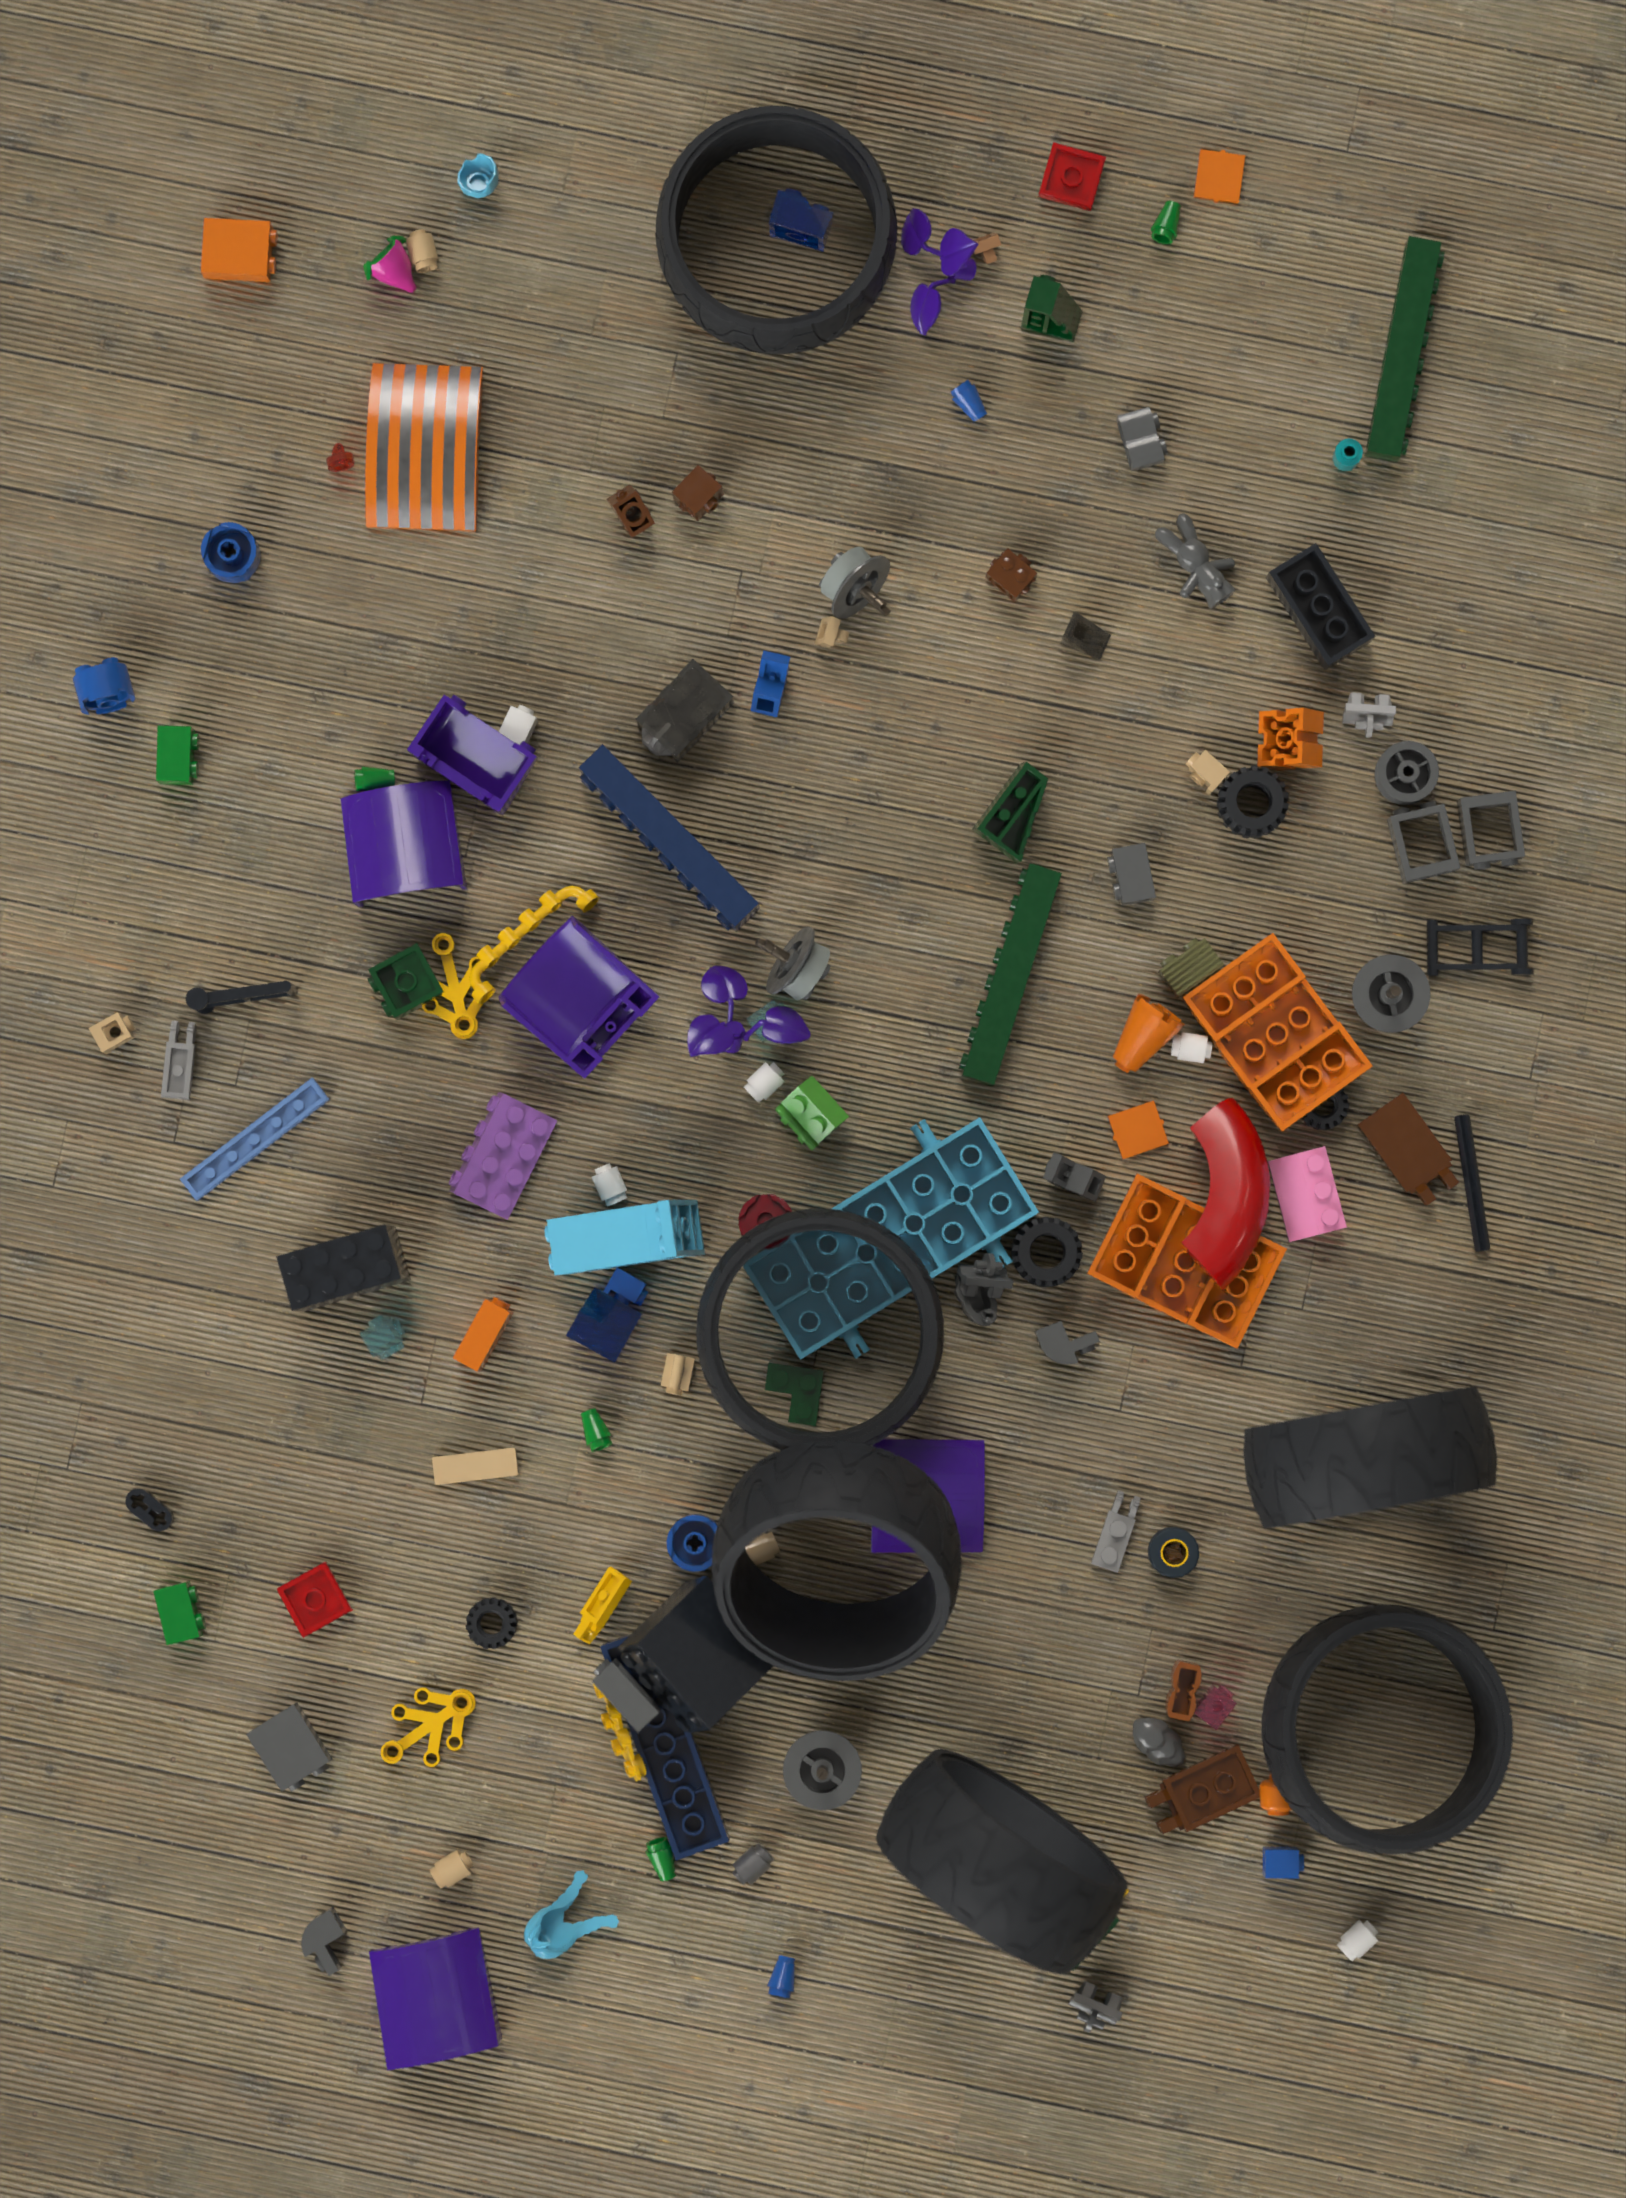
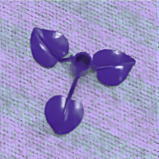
M912 208L906 217L901 234V243L904 251L914 256L922 248L925 251L940 256L941 270L943 274L948 276L947 279L932 282L929 287L926 284H919L913 293L910 304L911 317L917 330L922 335H926L929 328L937 320L941 310V297L935 288L948 283L955 284L956 279L971 281L975 277L977 267L976 262L970 259L979 244L970 239L962 230L951 228L942 238L940 251L929 247L926 241L930 238L932 232L930 220L922 210Z
M713 966L704 974L701 981V990L706 998L715 1003L728 1001L727 1023H720L716 1017L708 1014L696 1017L691 1022L688 1030L687 1045L690 1057L723 1052L736 1053L741 1049L743 1040L748 1041L750 1036L761 1026H763L762 1035L766 1039L782 1044L806 1041L810 1039L811 1033L802 1017L795 1010L784 1006L770 1008L766 1012V1020H759L748 1032H745L740 1022L733 1021V1000H742L746 997L748 991L747 983L744 977L734 969L725 966Z

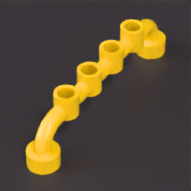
M566 886L555 894L551 890L545 892L539 899V902L542 904L540 908L535 912L530 908L526 909L518 917L521 924L515 930L506 927L497 936L501 941L493 949L486 945L477 953L476 956L479 958V961L471 969L469 976L470 985L474 990L471 996L478 1004L485 1003L493 996L496 989L488 981L482 983L480 979L481 974L487 968L494 966L506 951L513 949L523 936L535 930L548 914L555 912L562 905L565 899L576 897L578 899L576 901L577 907L583 913H586L598 903L600 899L592 889L585 891L577 886Z

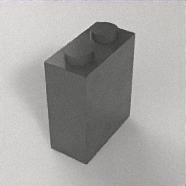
M298 1702L246 1734L281 1792L287 1788L292 1792L305 1784L303 1778L313 1773L314 1777L329 1769L327 1763L332 1760V1757Z

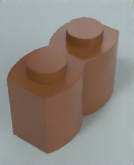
M1179 1659L1174 1663L1170 1677L1172 1688L1169 1690L1165 1700V1711L1169 1718L1190 1721L1196 1708L1194 1693L1198 1690L1202 1677L1201 1668L1197 1663Z

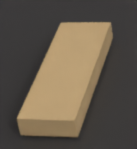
M516 1447L432 1457L435 1485L519 1475Z

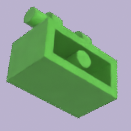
M813 1076L800 1084L775 1109L781 1117L780 1121L785 1126L789 1125L798 1135V1141L802 1145L805 1143L811 1151L849 1118L848 1114Z

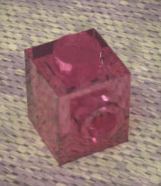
M1212 1684L1197 1703L1194 1713L1217 1730L1237 1703L1232 1700L1235 1694L1222 1684L1219 1688Z

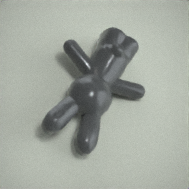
M1182 513L1177 517L1176 525L1184 543L1173 532L1163 527L1156 530L1155 537L1177 556L1180 566L1191 573L1180 590L1181 597L1188 598L1195 587L1198 586L1199 591L1208 602L1209 609H1213L1231 597L1235 592V588L1220 572L1221 570L1232 569L1235 566V561L1232 558L1209 561L1208 549L1198 540L1192 519L1187 514Z

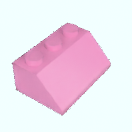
M1325 1146L1268 1161L1289 1242L1347 1227Z

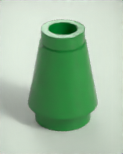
M1174 201L1165 202L1151 227V237L1153 240L1161 244H1171L1173 239L1177 238L1180 204Z
M361 766V769H354L356 791L364 792L395 786L394 770Z
M596 1408L580 1414L586 1446L590 1447L592 1452L600 1451L613 1444L611 1441L613 1436Z
M659 1837L647 1842L645 1853L660 1881H668L676 1877L673 1851L668 1838Z

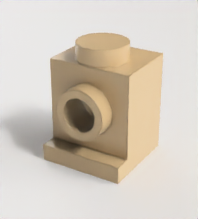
M1206 750L1201 755L1196 752L1186 762V765L1189 767L1188 770L1192 773L1190 775L1191 779L1201 787L1205 784L1208 787L1205 791L1208 796L1230 773Z
M117 1012L90 1027L89 1030L101 1052L108 1054L117 1047L134 1039L132 1031L136 1030L128 1015L123 1017L121 1013ZM118 1027L121 1033L118 1037L114 1038L111 1032L114 1028Z

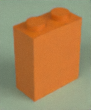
M204 218L201 274L204 279L270 282L271 274L276 272V258L272 257V247H277V230H274L270 221Z
M493 1297L492 1300L485 1299L453 1359L477 1372L482 1371L514 1312L508 1310L511 1305L497 1297Z

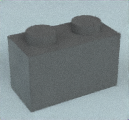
M1141 843L1112 849L1111 856L1107 857L1109 872L1115 873L1117 883L1112 884L1115 900H1120L1121 906L1154 900L1156 894L1146 844Z

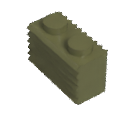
M1194 938L1183 946L1185 952L1176 958L1172 954L1160 963L1163 968L1158 973L1177 999L1224 966V963L1205 938L1201 941Z

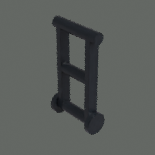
M1511 919L1510 925H1438V920H1427V976H1438V971L1511 970L1512 976L1534 975V969L1528 968L1527 926L1533 925V919ZM1516 931L1517 963L1483 964V932ZM1438 932H1471L1472 964H1438Z
M287 980L206 992L201 988H192L186 994V1003L191 1009L201 1014H209L217 1006L295 996L298 993V988Z

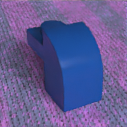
M763 650L750 711L778 717L789 672L790 656Z

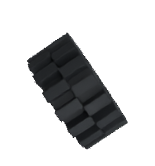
M1344 1088L1331 1096L1334 1107L1329 1115L1321 1116L1312 1110L1302 1117L1301 1120H1304L1308 1127L1311 1126L1315 1130H1328L1339 1125L1346 1118L1347 1110L1349 1109L1347 1100L1349 1098L1343 1091Z
M496 1597L485 1598L476 1603L467 1615L466 1631L468 1630V1636L477 1646L480 1645L485 1649H497L504 1646L516 1633V1627L518 1626L516 1612L503 1599H497ZM494 1612L501 1617L503 1625L498 1633L488 1634L482 1629L481 1619L486 1613Z

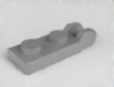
M172 1020L169 1042H166L161 1097L190 1100L196 1045H194L196 1023L189 1022L185 1044L177 1043L180 1026L178 1021Z
M1120 1490L1117 1491L1111 1511L1108 1510L1091 1561L1093 1565L1116 1573L1119 1571L1141 1499L1134 1496L1131 1500L1127 1516L1118 1514L1124 1499V1492Z

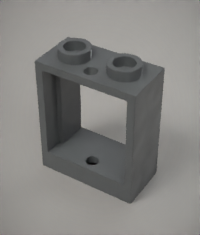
M1516 790L1463 797L1457 801L1466 867L1474 866V870H1484L1491 868V863L1501 862L1502 867L1518 864V860L1525 857ZM1508 806L1514 851L1476 856L1470 811Z
M1436 801L1420 804L1419 810L1410 812L1409 807L1393 811V816L1387 819L1403 884L1455 872L1460 869L1445 804L1437 805ZM1437 814L1448 860L1410 869L1399 823Z
M616 1658L612 1662L606 1659L593 1671L596 1675L592 1680L594 1685L637 1732L660 1712L661 1707Z

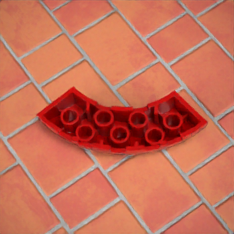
M1228 1098L1218 1103L1190 1127L1194 1138L1203 1148L1208 1160L1210 1189L1206 1207L1200 1220L1191 1233L1182 1241L1186 1252L1222 1291L1238 1276L1245 1267L1254 1248L1256 1249L1259 1242L1258 1239L1266 1223L1270 1195L1269 1167L1262 1141L1249 1116L1234 1098Z

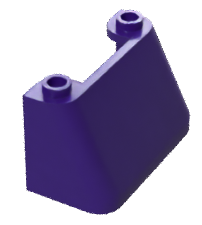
M444 694L407 751L503 816L538 758L534 755L536 749L524 741L520 745L516 742L514 743L466 710L465 706L467 703L454 694L451 698Z

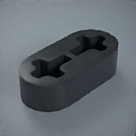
M138 1488L131 1490L127 1494L125 1503L128 1510L151 1529L161 1532L172 1526L174 1522L173 1512L149 1491ZM143 1494L145 1496L143 1502L149 1508L147 1510L143 1506L135 1508L133 1506L135 1503L134 1495L140 1496ZM152 1510L158 1514L165 1512L166 1516L164 1519L167 1523H161L157 1526L155 1524L156 1517L150 1512Z

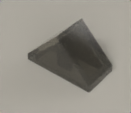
M1074 612L1062 637L1061 644L1100 660L1111 635L1079 613Z

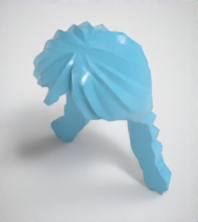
M584 1870L577 1871L574 1874L572 1885L566 1889L565 1893L559 1896L558 1900L538 1911L528 1921L524 1930V1939L536 1956L542 1959L557 1958L569 1950L577 1938H581L584 1934L596 1931L600 1927L616 1928L618 1926L619 1920L614 1914L594 1916L591 1919L578 1921L575 1924L563 1922L564 1912L572 1905L574 1899L579 1894L582 1884L588 1878Z

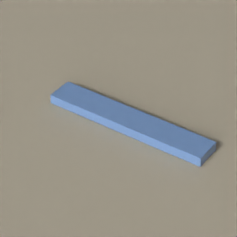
M312 1077L181 1177V1182L194 1199L199 1201L330 1100L329 1097Z

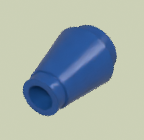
M969 380L950 392L954 397L952 400L973 422L987 414L975 384L972 385Z
M779 1955L767 1987H769L768 1994L790 1999L791 1992H794L795 1958Z

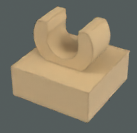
M832 616L822 618L815 645L826 648L834 646L835 642L842 644V642L847 643L850 632L839 629L840 619Z

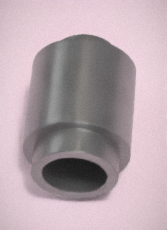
M758 1843L755 1847L751 1846L732 1864L735 1868L732 1873L743 1885L746 1882L752 1885L771 1867L770 1863L774 1858Z

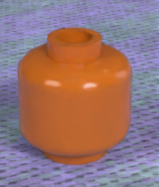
M1269 1774V1779L1263 1780L1260 1783V1806L1262 1809L1267 1810L1268 1815H1289L1292 1809L1281 1796L1271 1777L1272 1774Z

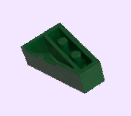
M1048 275L1033 276L1024 307L1021 328L1074 342L1083 311L1062 284L1056 282L1054 277Z
M1028 762L1020 763L972 830L1015 863L1021 862L1028 837H1030L1032 831L1031 828L1036 812H1038L1049 778Z

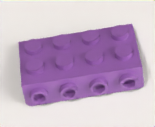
M499 1092L497 1096L493 1095L490 1098L486 1110L489 1112L485 1120H480L474 1130L476 1138L472 1146L468 1145L465 1148L461 1160L464 1162L459 1171L455 1170L453 1172L449 1185H451L450 1192L508 1220L557 1120Z

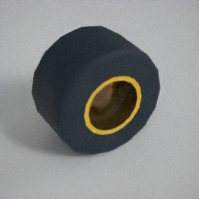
M1166 1527L1156 1532L1151 1538L1148 1546V1559L1152 1567L1161 1575L1170 1578L1183 1577L1189 1574L1197 1565L1199 1546L1195 1538L1188 1531L1178 1527Z

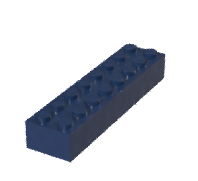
M603 744L579 766L582 774L579 777L581 782L592 793L597 790L601 794L599 796L600 801L611 812L616 809L620 813L618 817L621 823L630 832L635 829L640 834L638 836L639 841L650 852L655 849L659 853L657 856L658 860L667 870L671 871L674 868L679 873L677 875L678 881L688 891L693 888L698 893L696 896L697 900L708 911L713 908L718 913L716 915L717 920L726 930L732 927L737 932L760 909L759 903Z
M631 1634L602 1644L600 1648L604 1659L612 1662L616 1658L659 1705L656 1694L640 1682V1675L634 1668L628 1667L622 1661V1654L617 1649ZM661 1707L660 1712L639 1732L628 1721L627 1724L637 1752L644 1762L646 1778L675 1860L677 1861L727 1843L730 1840V1836L693 1733L682 1731L676 1725V1718L673 1714Z

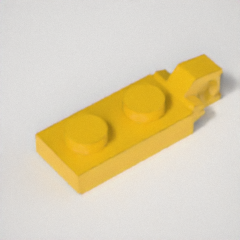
M608 1567L580 1612L582 1614L581 1623L573 1635L590 1645L603 1629L631 1585L632 1580L614 1567Z

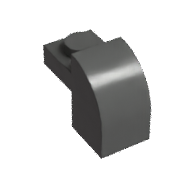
M1053 1152L1051 1160L1046 1165L1043 1178L1057 1187L1096 1202L1106 1176Z
M1062 1321L1034 1331L1044 1354L1052 1361L1060 1364L1078 1363L1075 1351L1079 1350L1080 1355L1095 1350L1094 1344L1100 1342L1096 1331L1069 1341Z
M334 1906L316 1916L307 1925L301 1940L304 1956L307 1957L315 1952L317 1956L314 1959L317 1966L322 1972L326 1971L328 1976L339 1971L342 1967L329 1943L347 1932Z

